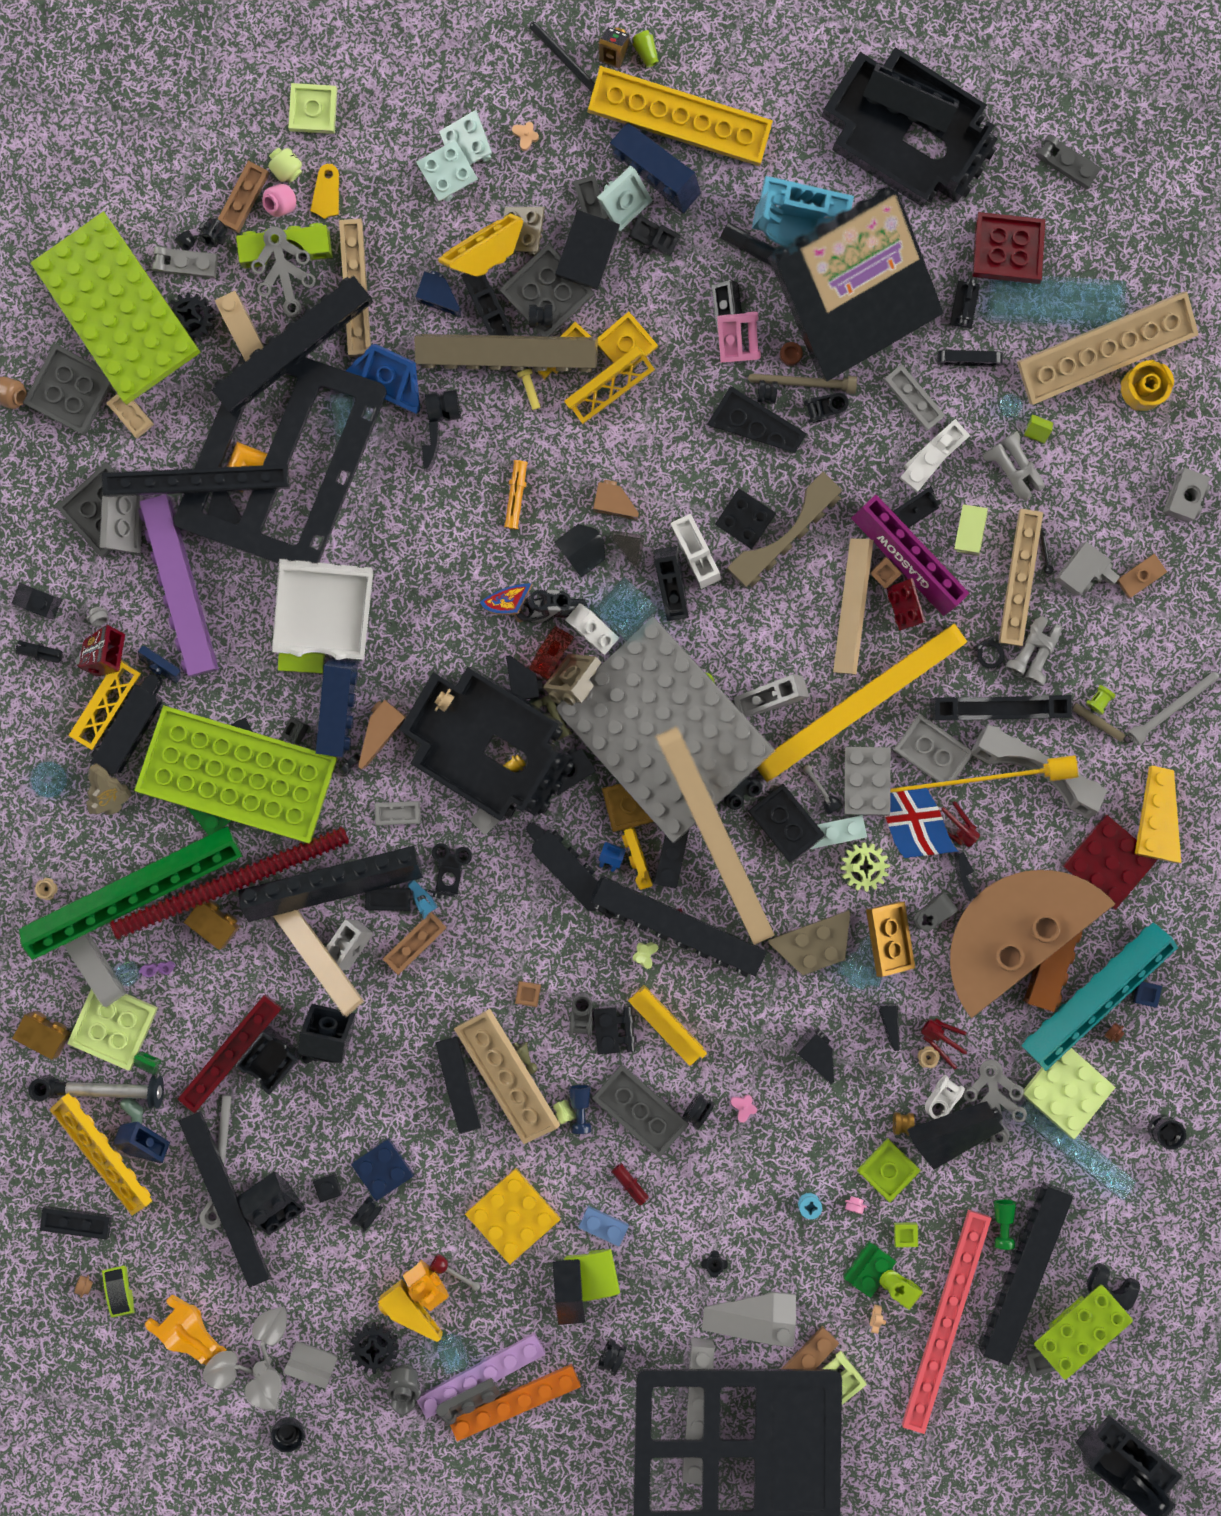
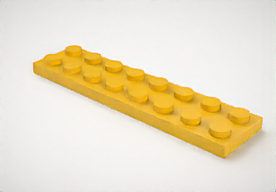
M603 66L599 67L587 113L623 124L629 123L635 128L756 166H760L773 122V120Z

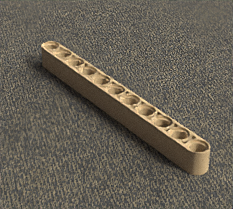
M673 727L655 736L753 944L756 945L775 936L678 727Z

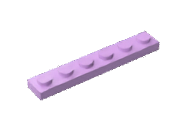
M534 1332L422 1393L419 1400L416 1401L426 1419L437 1414L436 1409L439 1404L490 1378L496 1382L544 1356L546 1352Z

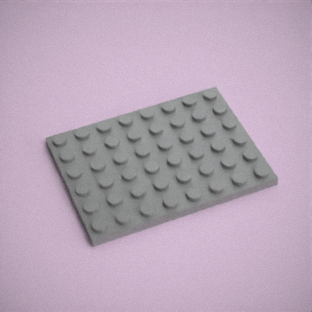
M655 617L649 619L596 669V673L589 679L594 686L582 703L575 702L572 706L562 701L556 707L558 714L673 843L679 840L696 822L655 736L673 727H678L714 806L776 751Z

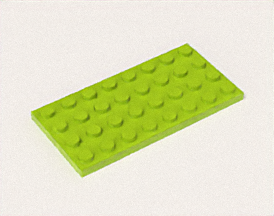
M104 211L31 262V265L126 405L201 353Z
M163 705L134 791L310 844L338 758L330 755L316 754V751Z

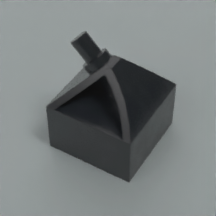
M311 1004L299 1035L297 1054L303 1055V1062L305 1064L312 1061L342 1063L353 1035L356 1013L351 1012L348 1016H345L339 1009Z

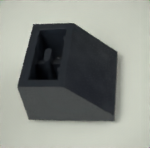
M275 1171L237 1197L244 1218L268 1235L276 1232L280 1227L306 1210L288 1182Z

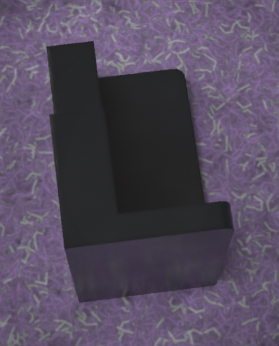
M580 1260L553 1261L554 1294L558 1325L584 1323L585 1314L582 1298Z

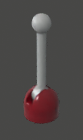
M439 1253L435 1256L429 1267L430 1271L436 1274L448 1272L470 1285L473 1291L480 1289L478 1282H472L448 1268V1261L444 1256Z

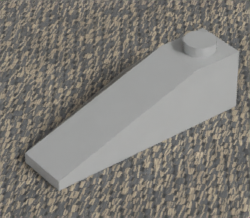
M769 1292L761 1296H751L733 1302L727 1301L704 1306L702 1330L769 1345L794 1347L796 1294Z

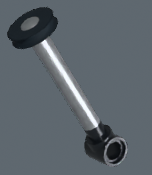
M43 1075L30 1083L28 1093L35 1101H44L47 1098L56 1099L58 1095L65 1096L68 1093L71 1096L147 1099L150 1109L154 1106L156 1109H159L164 1096V1081L161 1075L158 1078L152 1075L148 1085L60 1082L58 1078H54L51 1075ZM41 1083L46 1086V1093L40 1089Z

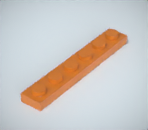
M570 1364L504 1393L490 1403H484L476 1407L471 1413L457 1417L455 1423L450 1425L458 1442L580 1388L581 1383L573 1365Z

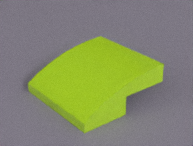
M611 1249L593 1250L588 1254L569 1255L564 1258V1260H580L583 1302L620 1294Z

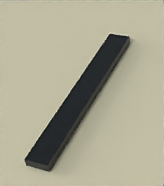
M288 464L101 473L104 497L290 489Z
M198 1111L180 1119L181 1129L248 1287L250 1288L269 1280L271 1275L247 1219L244 1218L236 1192L202 1112Z

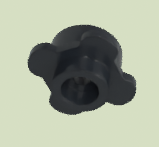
M713 1250L707 1259L701 1261V1266L708 1271L712 1278H716L722 1273L723 1269H727L728 1262L719 1256L718 1251Z

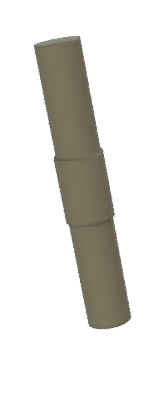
M1078 703L1073 705L1072 711L1119 742L1124 739L1125 734Z

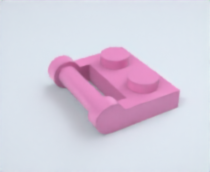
M758 312L717 316L721 363L761 358L757 337ZM741 323H748L749 351H742Z

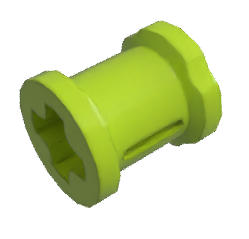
M1099 685L1098 691L1091 700H1087L1086 705L1096 713L1103 715L1104 708L1116 695L1106 687Z

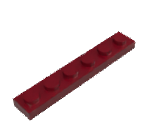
M266 994L263 995L177 1100L193 1113H196L261 1032L268 1027L283 1008Z

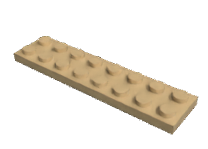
M1183 291L1017 361L1029 403L1034 405L1198 336L1199 333L1188 293Z

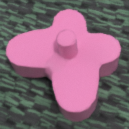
M745 1095L744 1098H731L732 1106L738 1109V1120L741 1123L747 1121L750 1114H756L757 1108L752 1104L751 1095Z

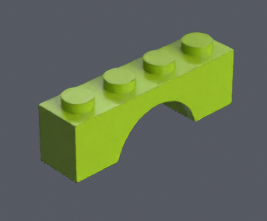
M312 223L309 227L289 226L287 230H283L286 233L288 242L302 250H306L310 254V261L333 258L330 231L326 225ZM246 231L242 235L236 236L239 263L244 269L251 268L252 262L258 259L266 246L264 242L265 232ZM273 234L271 236V241L273 243H278L279 236ZM256 262L254 267H263L260 262Z

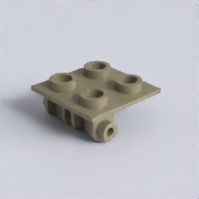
M505 207L503 218L511 213L523 220L514 252H528L530 256H535L540 252L539 244L540 239H542L541 233L543 232L542 224L545 219V207Z

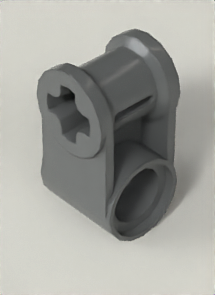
M943 891L914 915L913 921L918 929L929 931L954 915L958 908ZM922 916L930 917L927 920L929 923L928 925L921 923L924 920Z
M579 992L573 997L569 1035L576 1033L587 1034L588 1037L592 1036L593 1002L591 996L586 992ZM579 999H585L589 1005L582 1009L576 1005V1002Z

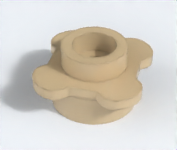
M451 689L446 694L441 692L434 702L437 704L435 711L439 708L445 712L454 699V696L449 694Z

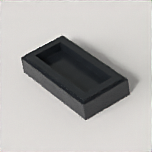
M381 888L366 892L365 910L411 911V889Z

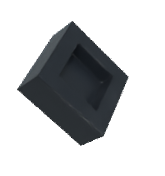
M336 1173L313 1180L320 1203L343 1194Z

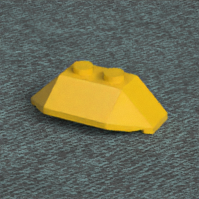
M510 213L503 219L493 222L452 247L439 257L438 261L449 268L473 276H482L488 272V269L505 262L506 258L513 254L523 220Z

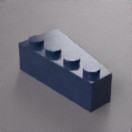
M626 123L611 140L610 145L614 158L621 163L624 162L628 166L633 167L639 176L683 214L701 194L695 172L631 124Z
M332 657L324 665L316 754L343 757L346 751H350L351 738L349 737V730L352 729L354 716L351 715L356 701V694L354 693L358 680V660H336L335 657Z

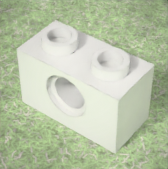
M581 603L565 619L580 635L604 655L619 639L612 630Z

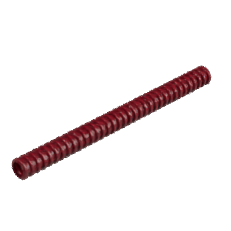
M340 826L338 830L333 829V832H326L324 836L320 834L317 839L313 837L310 844H303L301 842L299 843L300 846L296 847L294 845L292 849L287 848L285 852L279 851L280 854L276 855L275 853L271 858L267 856L266 860L260 859L259 863L253 862V865L250 866L248 864L244 869L241 867L239 871L233 870L232 874L226 873L225 877L221 875L218 880L214 878L212 879L213 882L207 881L205 885L200 884L198 888L192 887L191 891L189 889L185 890L186 893L184 894L180 892L177 897L173 895L172 899L166 898L164 902L159 901L157 905L154 903L150 908L146 906L145 910L139 909L138 913L132 912L131 916L125 915L123 919L120 917L116 922L113 920L110 924L111 930L115 938L120 940L122 936H129L128 933L134 934L136 930L142 931L143 927L145 929L149 928L150 924L154 926L157 921L161 923L162 919L168 920L169 916L175 917L177 913L182 914L184 910L187 912L191 907L194 909L196 905L202 906L203 902L209 903L210 899L216 900L217 896L221 898L223 894L226 893L228 895L230 891L235 892L237 888L243 889L244 885L250 886L251 882L255 884L258 879L262 881L263 877L269 878L270 874L276 875V872L279 871L281 873L283 869L286 868L288 870L290 866L295 867L297 863L303 864L304 860L308 862L310 861L309 858L315 859L316 855L322 856L323 852L329 853L331 849L334 851L336 850L335 847L339 846L341 848L343 844L348 845L350 841L344 827Z

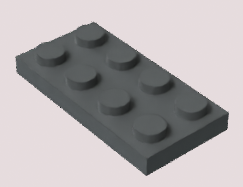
M621 1064L592 1096L595 1102L658 1158L665 1153L689 1126V1123L684 1121L681 1115L624 1064Z

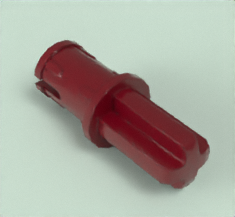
M622 1163L611 1171L623 1186V1191H627L638 1205H642L648 1200L649 1196L637 1183L638 1179L636 1177L633 1178Z

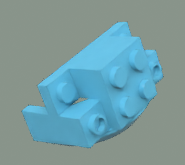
M765 176L760 201L755 208L752 229L763 231L770 240L781 246H788L798 236L814 231L817 225L824 222L828 223L835 219L838 213L852 209L854 196Z

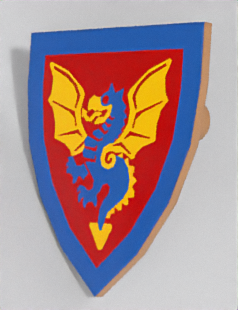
M519 584L501 589L481 600L480 604L490 613L514 615L517 622H522L516 614L521 610L533 584Z

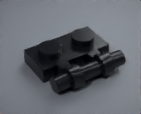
M624 1006L623 1015L617 1016L616 1007L594 1009L597 1054L620 1053L619 1044L623 1043L626 1044L627 1052H635L637 1035H634L633 1023L635 1022V1015L632 1014V1006ZM619 1023H624L625 1035H618Z

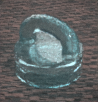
M135 962L123 963L118 967L115 974L123 986L133 985L141 976Z

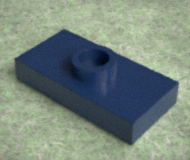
M142 646L138 650L139 660L147 664L153 673L158 676L162 674L175 684L181 679L179 668L146 646Z

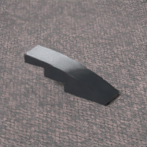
M467 273L461 274L462 280L488 334L515 336L486 275L473 276Z
M456 1036L435 1042L459 1134L481 1129L473 1088L469 1080L466 1063L463 1060L459 1038Z

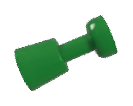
M1009 1199L994 1200L995 1220L1000 1224V1236L996 1237L994 1246L1002 1250L1015 1249V1240L1009 1237V1224L1014 1223L1016 1202Z

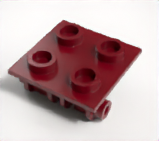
M912 578L887 588L888 599L892 605L894 619L899 631L925 622Z

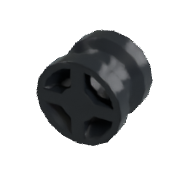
M759 380L757 402L769 401L770 404H775L778 382L766 383L765 380Z

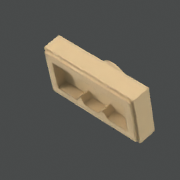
M116 394L107 402V405L137 439L154 425L134 400L126 405L120 396Z

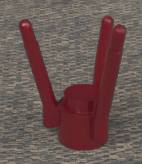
M954 801L952 803L966 824L962 825L943 807L941 809L942 812L959 828L956 832L958 837L948 832L950 839L960 846L964 843L967 847H970L979 839L980 834L976 831L977 827L971 823L958 803Z
M930 1018L921 1030V1034L924 1035L923 1039L938 1051L939 1055L954 1070L957 1069V1066L933 1040L938 1042L941 1039L966 1055L967 1051L943 1035L945 1030L942 1028L964 1036L967 1035V1032L943 1023L937 1018L935 1020Z

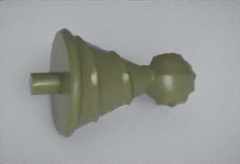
M525 1041L520 1045L517 1042L513 1043L515 1051L526 1065L529 1074H534L537 1071V1065L531 1062L528 1042Z

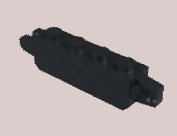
M150 674L142 685H135L129 691L124 706H121L114 715L115 721L113 725L108 726L103 733V742L93 750L91 764L100 765L107 770L109 776L122 773L162 705V699L157 695L162 683H164L162 677Z
M530 822L526 826V832L535 841L532 845V853L588 911H595L594 903L590 900L598 883V880L593 875L595 870L587 862L583 865L577 859L580 855L572 846L567 848L562 843L564 838L556 830L552 832L548 829L545 832L538 824ZM608 909L606 913L598 910L608 919H611L615 915L614 912Z

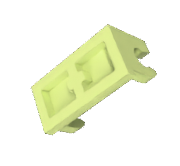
M963 504L954 550L975 556L980 555L988 508Z

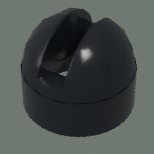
M189 230L184 231L174 240L183 250H190L195 245V239Z

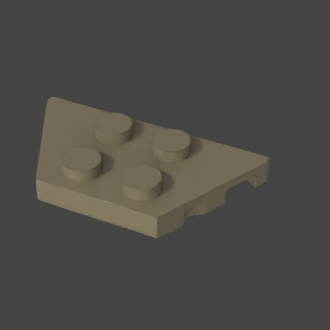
M850 911L841 912L770 938L767 941L802 975L809 974L845 960Z

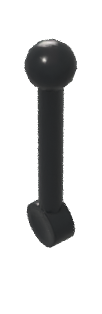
M1041 528L1040 536L1046 565L1044 572L1051 574L1054 568L1050 565L1045 538L1047 531L1045 528Z

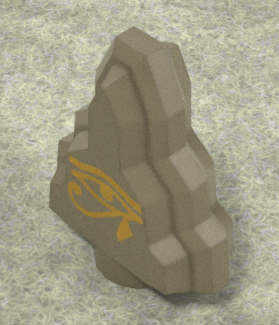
M98 764L89 767L88 780L91 786L87 791L89 799L86 802L89 814L104 812L106 815H112L119 812L122 808L121 804L129 800V797L132 795L127 785L120 784L117 778L110 777L107 770Z

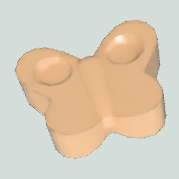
M532 122L512 127L513 134L521 139L520 147L522 151H527L532 142L539 140L538 133L533 131Z
M874 1305L870 1319L871 1333L878 1334L880 1326L886 1324V1320H883L881 1315L882 1306Z

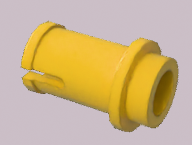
M518 754L511 756L512 759L503 765L511 771L517 772L518 770L522 771L526 764Z

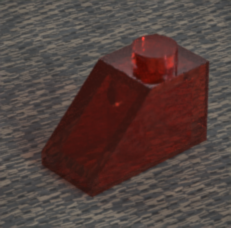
M554 626L537 651L529 669L549 680L574 636Z

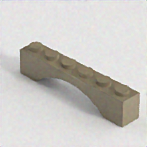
M823 471L806 488L800 515L789 532L778 541L766 547L743 551L727 567L726 571L744 588L748 585L753 587L761 579L759 574L764 569L768 572L777 563L775 558L780 553L784 556L793 547L791 542L796 537L800 540L809 531L807 526L812 521L816 524L825 515L822 511L828 505L832 508L841 499L838 495L842 492V489Z

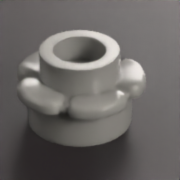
M101 607L92 608L86 618L93 627L102 626L109 620L107 609Z

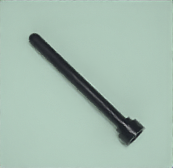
M531 22L529 27L532 32L591 91L592 96L595 82L537 22Z

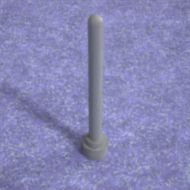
M1217 672L1209 674L1146 724L1131 728L1127 732L1128 736L1136 745H1141L1147 740L1146 737L1149 736L1148 733L1217 681L1219 674Z

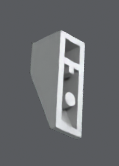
M792 674L733 698L739 711L745 717H750L809 698V693L804 677Z

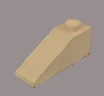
M233 291L216 299L215 302L246 362L250 359L249 356L252 352L259 348L262 349L264 346L243 301L236 291Z

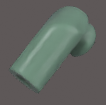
M132 1098L122 1099L120 1108L131 1116V1123L139 1122L142 1124L143 1107Z

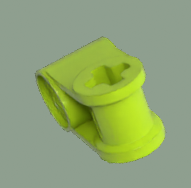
M888 1270L880 1277V1285L889 1292L894 1300L898 1301L908 1310L913 1307L923 1294V1290L894 1270Z

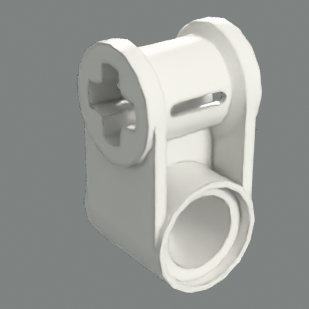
M947 1075L942 1076L925 1103L927 1114L934 1119L948 1115L962 1097L965 1088L957 1086L950 1081ZM936 1103H941V1111L933 1114V1106Z

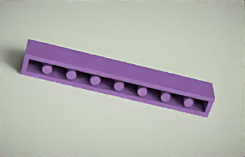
M164 494L139 501L141 506L138 509L139 516L142 522L145 521L147 530L144 531L147 542L151 543L153 549L151 558L159 570L157 580L159 585L164 588L165 595H163V601L171 613L169 623L172 630L176 631L177 638L175 639V644L178 651L182 652L184 659L181 660L184 673L191 677L217 671L219 667L180 529L174 523L175 510L171 497Z

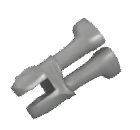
M1015 431L981 456L987 462H997L1013 485L1012 488L1015 494L1020 499L1027 501L1032 497V494L1024 483L1026 479L1029 480L1036 491L1045 488V484L1035 469L1033 462L1028 461L1020 446V434L1018 431ZM1004 448L1013 456L1021 468L1020 470H1016Z
M1043 616L1034 620L1030 628V634L1024 642L1025 645L1016 659L1009 660L1005 666L1012 674L1023 676L1024 680L1039 686H1044L1046 682V676L1042 673V668L1048 655L1052 654L1062 630V626L1055 623L1047 635L1043 634L1042 632L1048 622V619ZM1035 647L1039 648L1033 662L1026 671V665Z

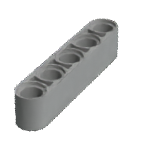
M89 933L64 945L95 996L104 1007H108L126 994L123 985Z

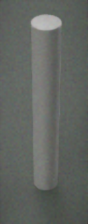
M222 1095L217 1150L223 1163H225L232 1095Z

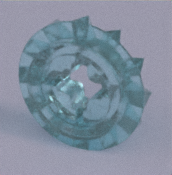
M43 762L32 770L29 780L31 781L32 789L39 796L48 798L55 797L64 790L67 776L59 764ZM47 773H49V777L57 779L56 781L49 782V786H47L46 782L40 781V778L46 777Z

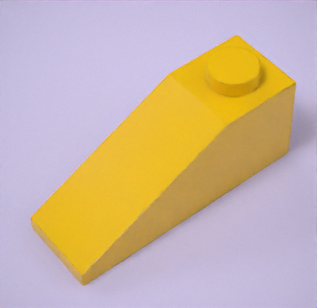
M402 1279L380 1296L378 1307L385 1316L388 1315L391 1320L436 1342L441 1340L442 1330L419 1302L415 1303L408 1293V1286Z

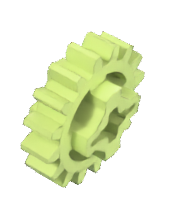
M862 842L861 848L854 844L853 851L846 850L848 857H841L845 865L840 866V869L846 871L842 878H849L847 882L849 886L855 883L856 890L859 891L861 886H863L864 891L868 892L869 886L877 889V882L884 884L882 876H889L885 872V868H889L890 865L884 863L888 856L880 855L883 849L878 848L874 850L875 844L872 843L867 848L866 843ZM869 852L874 854L879 862H873L870 859ZM859 853V858L855 863H851L854 856ZM864 861L870 865V868L866 869L865 874L864 870L860 869V865H864ZM875 871H879L876 877L871 880V875ZM851 872H857L860 875L861 881L856 880Z

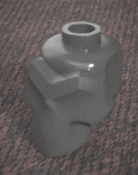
M407 1364L400 1365L399 1368H395L391 1372V1380L386 1391L387 1397L392 1399V1409L399 1415L403 1416L410 1413L415 1407V1400H419L422 1394L418 1381V1372Z

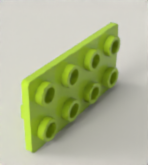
M1099 1285L1087 1297L1080 1296L1048 1324L1050 1329L1038 1338L1034 1345L1060 1376L1067 1380L1129 1326L1133 1319L1103 1285Z

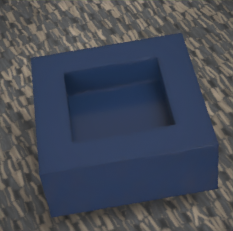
M1142 981L1135 989L1133 1002L1158 1008L1162 986Z

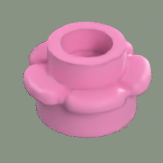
M851 1196L850 1200H845V1209L848 1211L863 1214L864 1208H867L866 1205H863L864 1200Z

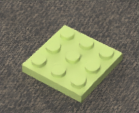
M91 989L67 1044L130 1071L134 1065V1056L141 1049L158 1007L128 994H125L108 1007H104Z
M1071 1048L1047 1071L1041 1067L1025 1087L1023 1096L1068 1137L1075 1139L1116 1087Z

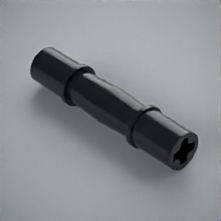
M730 222L727 223L720 239L735 246L739 251L744 250L756 259L772 266L768 257L774 254L776 250L774 247L751 236L750 232H746Z

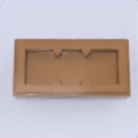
M1152 554L1117 580V583L1126 596L1131 598L1166 574L1167 570L1158 557Z

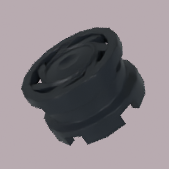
M698 1093L693 1098L682 1118L686 1122L690 1121L696 1129L703 1125L715 1105L711 1100H705V1096L701 1093Z
M368 1196L349 1222L353 1226H361V1232L364 1233L383 1207L381 1205L376 1207L373 1199Z
M610 1338L601 1354L598 1369L602 1371L611 1370V1375L615 1376L623 1362L627 1346L623 1344L620 1347L619 1344H616L615 1340Z

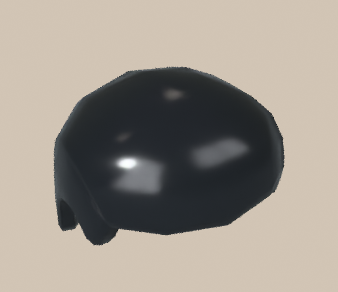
M285 1417L277 1421L270 1434V1440L274 1448L280 1452H292L301 1448L306 1438L302 1423L294 1417Z

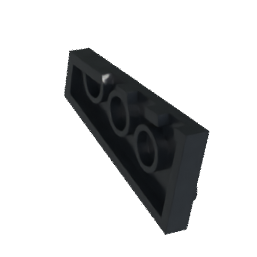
M732 386L729 387L707 423L708 426L792 453L797 451L807 435L801 429Z

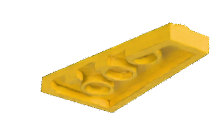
M1149 766L1135 854L1179 864L1181 863L1174 770Z

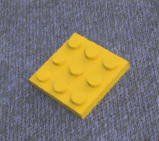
M517 1168L511 1171L465 1213L509 1265L560 1221L558 1214Z

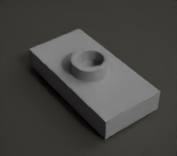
M420 801L374 803L375 826L421 824Z

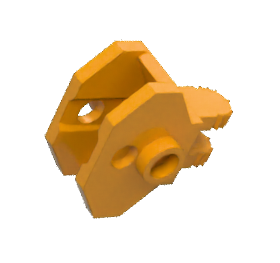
M421 1259L411 1270L403 1273V1278L408 1286V1293L411 1299L432 1311L446 1300L449 1294L440 1277L435 1272L430 1271V1266Z

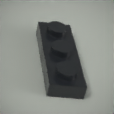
M45 1206L42 1208L39 1231L107 1240L110 1234L112 1215Z

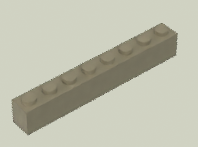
M417 334L414 336L416 364H422V368H435V365H444L446 369H456L458 365H466V369H480V366H489L490 370H501L502 366H511V370H525V367H533L535 371H546L547 367H556V371H569V368H578L580 372H591L592 368H596L598 365V337Z

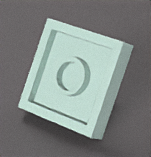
M631 166L615 181L608 182L609 186L606 184L604 191L597 197L610 220L620 224L619 231L653 201L637 171Z

